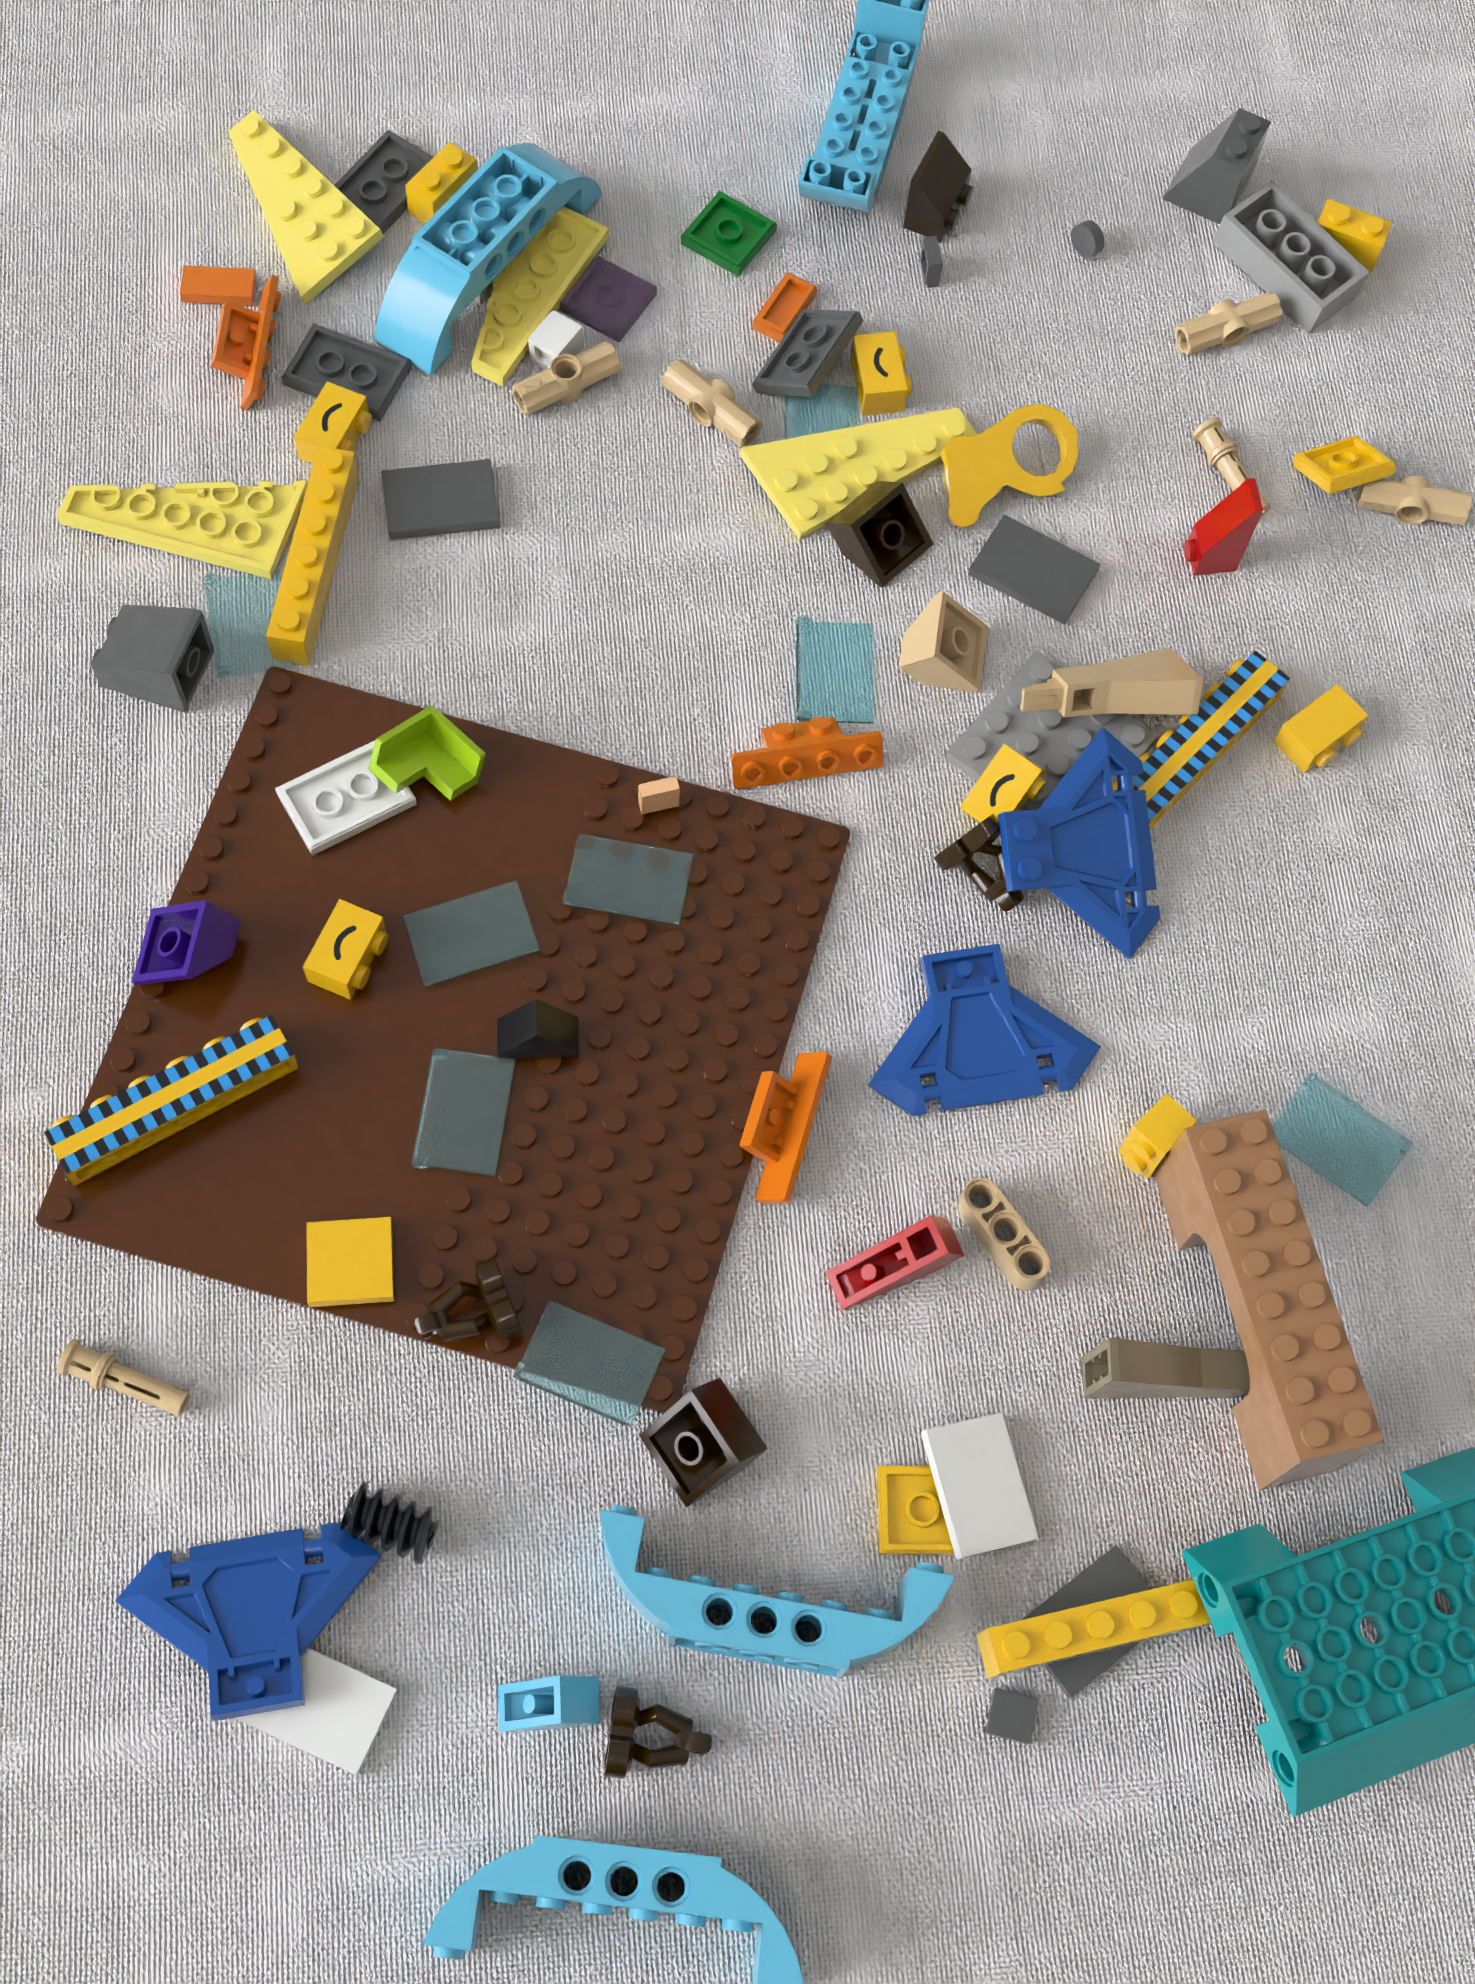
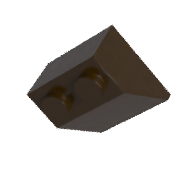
M938 131L911 179L903 226L905 229L926 237L937 236L938 242L943 240L947 230H954L960 216L959 208L961 205L967 206L973 192V186L969 185L972 169L944 132Z
M876 481L826 522L841 553L879 587L885 586L934 544L903 482Z
M721 1378L691 1389L639 1435L686 1507L692 1505L740 1473L768 1449Z

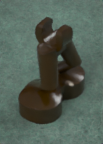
M992 814L933 857V859L942 870H953L961 867L989 902L995 899L1000 908L1007 912L1022 902L1024 895L1022 891L1007 892L1002 846L992 845L1000 835L999 821ZM980 852L997 857L1001 879L995 882L972 860L974 853Z
M494 1256L475 1264L477 1285L461 1280L457 1281L434 1301L430 1302L429 1305L432 1312L415 1319V1326L422 1338L430 1339L440 1334L443 1341L448 1342L478 1335L492 1325L495 1331L505 1340L523 1334ZM464 1296L481 1298L488 1303L487 1312L474 1319L451 1320L448 1314Z
M616 1685L603 1776L624 1779L631 1768L633 1759L648 1769L685 1766L688 1762L689 1753L703 1755L710 1751L712 1737L706 1733L692 1732L693 1720L658 1703L640 1710V1698L637 1688ZM656 1722L675 1734L674 1745L651 1750L635 1743L633 1733L639 1726Z

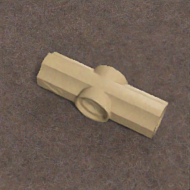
M1266 292L1236 304L1232 299L1220 301L1207 314L1177 324L1174 331L1176 345L1182 354L1186 353L1187 355L1220 343L1226 348L1233 347L1242 342L1250 332L1280 322L1282 317L1280 300L1275 293L1270 294Z
M603 342L575 356L571 354L556 356L550 363V368L513 385L512 394L518 408L523 414L528 416L557 401L569 403L577 400L584 388L621 371V364L610 342Z
M675 359L662 376V385L688 405L691 415L699 424L705 427L715 426L740 447L749 446L755 440L762 428V421L735 401L732 390L725 382L720 379L710 381L683 359Z
M1407 476L1400 481L1381 478L1358 485L1355 505L1358 508L1394 513L1396 519L1405 524H1420L1429 519L1464 525L1472 505V495L1467 492L1432 487L1430 481L1422 476Z

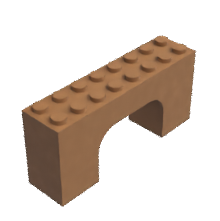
M1263 1109L1185 1128L1153 1175L1178 1250L1203 1244L1208 1246L1245 1351L1250 1377L1248 1395L1234 1406L1232 1411L1259 1491L1340 1470L1383 1442L1384 1438L1267 1111Z

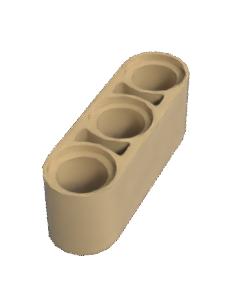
M987 1178L970 1180L966 1184L958 1202V1211L962 1219L1015 1288L1022 1291H1030L1037 1288L1050 1268V1258L1046 1250L994 1182ZM973 1194L983 1196L988 1202V1207H975L970 1202L969 1196ZM1004 1227L1008 1229L1013 1236V1240H999L994 1233V1228ZM1029 1260L1033 1262L1038 1269V1274H1025L1019 1267V1261Z

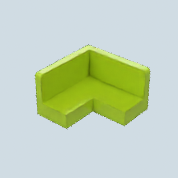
M430 705L375 740L369 770L395 794L424 776L451 801L478 783L486 754L433 705Z

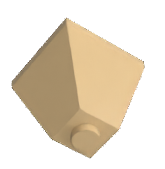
M944 591L938 592L904 633L899 668L922 685L968 692L980 691L988 626Z

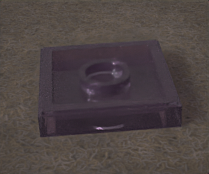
M597 256L560 302V311L620 343L657 295V286Z

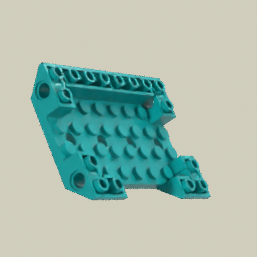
M1474 1447L1400 1473L1417 1513L1296 1556L1260 1523L1182 1551L1217 1638L1233 1632L1265 1708L1269 1721L1255 1726V1729L1292 1817L1301 1815L1475 1743ZM1436 1591L1443 1593L1449 1601L1450 1609L1447 1615L1441 1613L1434 1604V1594ZM1362 1619H1366L1374 1625L1377 1632L1374 1643L1368 1642L1362 1636L1360 1631ZM1287 1647L1296 1650L1301 1657L1302 1667L1299 1672L1292 1671L1286 1665L1284 1653Z

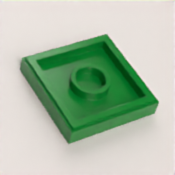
M719 191L681 235V244L734 275L739 276L776 232L777 223Z

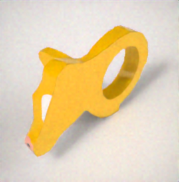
M1033 404L1012 411L982 433L974 436L950 438L941 450V457L944 463L943 483L948 495L947 519L951 525L966 528L974 524L978 520L983 506L1006 485L1038 497L1051 496L1064 491L1065 488L1061 483L1072 473L1078 457L1077 438L1079 436L1074 425L1062 412L1048 405ZM1028 423L1040 424L1048 428L1057 438L1060 446V460L1056 470L1046 476L1032 475L1024 471L1016 462L1012 452V440L1020 426Z

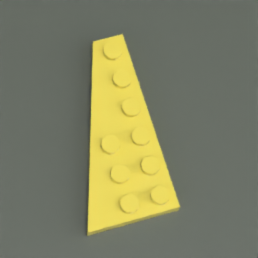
M253 110L230 129L228 133L300 298L306 305L383 239L384 236L379 227Z
M563 206L494 278L491 297L488 298L483 327L480 328L471 362L472 372L501 386L505 385L529 351L528 338L551 311L559 309L608 240L609 227Z
M957 407L741 447L739 455L800 540L827 525L826 522L876 481L905 482L941 462V450L950 438L974 436L977 433Z
M307 480L293 481V485H274L273 481H259V486H237L234 482L175 483V487L156 488L155 484H141V488L119 489L116 484L70 485L58 511L57 518L60 524L272 579L302 506L308 484Z

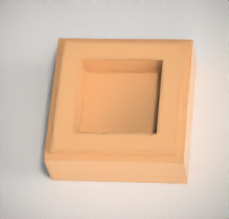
M669 777L638 785V804L641 814L679 806L680 788L677 777Z

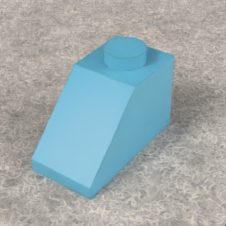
M559 1675L498 1685L499 1732L566 1729L600 1724L599 1677Z

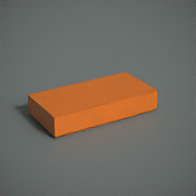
M184 265L180 289L181 301L186 303L224 304L227 300L237 305L253 306L257 278L255 269Z
M787 272L753 320L752 329L781 342L801 311L807 309L817 295V286Z

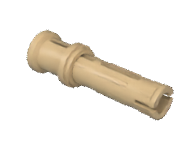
M1217 417L1211 418L1193 431L1192 438L1194 442L1200 443L1207 453L1209 465L1219 469L1231 490L1234 491L1252 477L1237 456L1238 446L1235 442H1230L1221 429V420ZM1259 491L1263 506L1262 517L1271 506Z
M73 1338L64 1349L57 1367L59 1375L67 1376L71 1374L90 1382L91 1388L96 1390H104L106 1387L141 1402L172 1413L176 1417L183 1414L191 1396V1391H185L150 1375L119 1364L115 1354L106 1352L103 1355L82 1346L81 1340Z

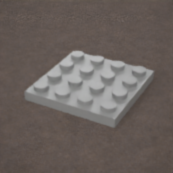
M1037 650L947 751L945 758L976 781L979 780L1004 743L1011 745L1048 771L1043 778L1047 783L1040 795L1034 801L1029 798L1020 811L1035 810L1041 807L1102 727L1138 758L1147 753L1158 735L1128 714H1097L1064 718L1057 709L1022 712L1020 710L1022 689L1033 684L1047 683V679L1052 678L1053 669L1061 668ZM1117 777L1112 778V786L1117 781Z

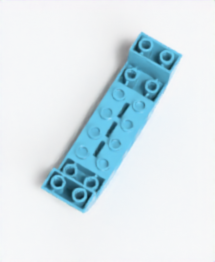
M930 0L857 1L854 32L814 156H807L798 182L800 197L866 213L872 210L874 203L877 201L907 103Z
M525 142L508 148L501 146L412 237V243L401 259L383 298L374 340L397 355L410 359L411 364L431 376L453 353L450 325L563 206L584 215L602 196L599 185L588 176L535 144Z
M612 1505L611 1511H600L605 1554L616 1582L632 1606L650 1624L669 1636L668 1645L842 1678L850 1667L869 1663L893 1651L911 1637L941 1604L954 1580V1575L944 1574V1567L940 1565L920 1562L917 1564V1568L910 1567L900 1579L895 1619L891 1620L892 1613L888 1611L866 1608L865 1614L847 1612V1604L831 1600H821V1606L803 1603V1596L789 1592H777V1597L773 1598L759 1595L758 1587L734 1583L732 1590L714 1587L715 1580L704 1576L689 1575L687 1582L671 1579V1571L661 1568L645 1567L644 1573H639L637 1568L644 1536L645 1518L637 1516L638 1510L620 1505ZM714 1608L722 1609L728 1614L729 1622L724 1625H714L708 1620L706 1613ZM755 1617L767 1618L772 1624L773 1631L768 1634L756 1632L751 1625V1619ZM798 1625L810 1626L816 1634V1641H802L797 1636L795 1627Z
M540 1835L534 1836V1844L502 1855L480 1868L460 1885L438 1912L423 1940V1945L434 1946V1957L464 1959L465 1950L472 1951L477 1948L484 1892L490 1891L489 1901L519 1905L520 1895L537 1897L535 1907L565 1910L566 1901L583 1903V1913L611 1916L612 1906L630 1908L629 1918L657 1921L658 1912L676 1914L675 1924L704 1927L705 1918L722 1919L721 1929L748 1933H751L752 1923L758 1924L752 1983L804 1984L797 1954L784 1926L769 1905L746 1882L721 1867L722 1857ZM583 1863L591 1871L590 1883L582 1890H571L565 1882L566 1872L571 1865ZM626 1868L632 1870L638 1879L636 1890L629 1896H619L611 1888V1878L619 1869ZM666 1874L676 1875L683 1884L682 1896L675 1902L663 1900L657 1892L658 1880Z

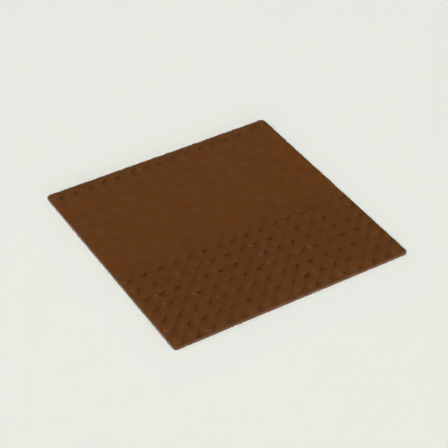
M270 667L266 671L168 906L207 900L240 919L237 943L232 957L192 979L144 985L134 984L80 1113L90 1109L91 1104L97 1099L106 1095L115 1096L127 1090L129 1084L137 1078L146 1075L152 1077L165 1070L166 1066L174 1059L181 1056L190 1057L202 1051L209 1041L218 1037L227 1038L239 1032L246 1022L258 1017L264 1019L270 1015L273 1016L295 1055L298 1069L76 1186H73L59 1162L36 1216L37 1224L41 1228L664 1414L680 1400L753 1159L751 1153L739 1146L761 1073L766 1071L779 1073L850 838L849 828L678 779L680 788L678 807L641 814L638 804V785L669 778L668 776L443 714L485 752L486 756L478 783L450 801L423 776L409 785L416 798L417 805L312 856L277 796L275 788L376 740L425 708L279 667ZM339 899L382 916L386 933L388 934L385 949L380 956L374 955L369 965L371 971L367 983L363 989H356L351 1000L307 982L303 969L305 961ZM535 999L577 1016L579 1057L497 1059V1019ZM391 1217L393 1230L394 1301L309 1307L307 1303V1222ZM494 1256L523 1334L505 1340L495 1331L492 1325L478 1335L444 1342L440 1334L430 1339L422 1338L415 1326V1319L432 1312L429 1305L430 1302L434 1301L457 1281L461 1280L477 1285L475 1264ZM464 1296L448 1314L451 1320L474 1319L487 1312L488 1303L481 1298Z

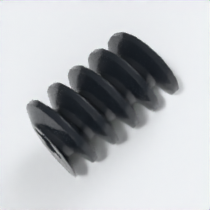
M363 1481L347 1505L340 1531L348 1525L349 1537L356 1539L365 1530L364 1541L368 1545H373L381 1537V1548L386 1552L390 1551L397 1543V1554L401 1558L406 1557L414 1549V1562L422 1564L432 1546L440 1523V1519L436 1523L432 1522L433 1508L428 1506L420 1516H417L416 1501L412 1500L404 1510L399 1509V1494H395L386 1504L383 1502L384 1489L380 1487L372 1497H368V1482Z

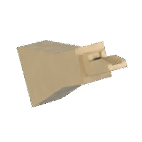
M1163 648L1095 665L1053 669L1052 678L1047 679V683L1033 684L1022 689L1020 710L1022 712L1057 709L1064 718L1097 714L1194 715L1198 714L1203 678L1171 648Z

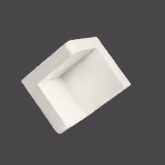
M555 310L551 311L528 338L530 361L546 370L550 368V363L558 355L571 354L575 356L579 354L583 348L582 326Z

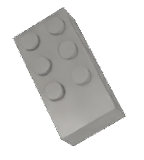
M1272 180L1224 215L1213 240L1265 292L1275 293L1280 300V306L1308 333H1311L1353 301L1370 273Z

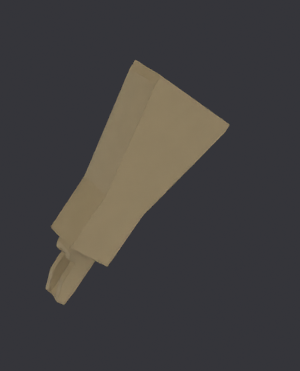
M1109 1338L1081 1357L1084 1399L1170 1397L1235 1399L1248 1392L1250 1387L1248 1363L1245 1351L1204 1349Z

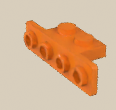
M275 275L270 276L261 291L257 312L227 300L221 308L210 367L245 379L240 408L248 410L254 400L260 401L266 385V380L261 379L262 371L266 370L271 356V350L266 349L267 341H271L276 328V321L272 320V313L276 312L281 299V292L277 291L279 277Z
M816 717L810 721L792 724L783 722L777 723L772 727L761 728L763 749L737 752L731 755L734 788L744 789L882 767L883 737L880 731L843 736L835 717Z
M826 1051L800 1053L797 1057L790 1082L774 1071L761 1073L739 1146L766 1163L755 1197L762 1204L789 1203L832 1060V1055Z

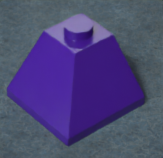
M207 900L151 909L132 983L144 985L192 979L231 958L237 943L241 920Z

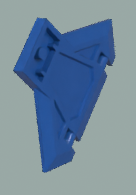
M1102 727L1039 809L1010 811L998 814L1007 892L1048 889L1126 958L1130 959L1160 920L1159 905L1148 906L1146 891L1157 889L1145 790H1134L1133 776L1142 775L1143 766L1142 761ZM1117 777L1118 792H1113L1112 778ZM1125 893H1130L1132 908L1126 907Z
M1000 944L924 955L920 961L928 999L868 1086L911 1116L925 1115L927 1113L925 1102L939 1100L943 1112L1041 1096L1044 1094L1042 1083L1056 1081L1059 1092L1071 1091L1101 1046L1008 984ZM1050 1058V1066L1039 1067L1037 1059ZM934 1076L935 1084L922 1086L920 1078Z
M336 1522L321 1525L322 1538L305 1540L304 1530L300 1528L189 1547V1560L173 1563L171 1551L155 1553L115 1602L208 1672L211 1717L213 1721H220L305 1705L302 1656L382 1556L360 1539L350 1538L346 1529L340 1531V1525ZM323 1556V1563L307 1565V1558ZM190 1579L189 1586L175 1588L174 1581Z

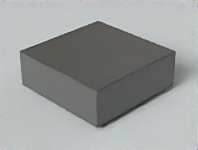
M937 236L924 237L919 259L924 283L927 288L939 287L943 262Z
M994 1688L985 1734L1029 1745L1031 1743L1039 1699Z

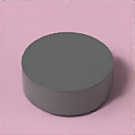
M1085 220L1072 229L1071 238L1073 246L1082 257L1091 258L1103 250L1104 235L1101 228L1095 222Z

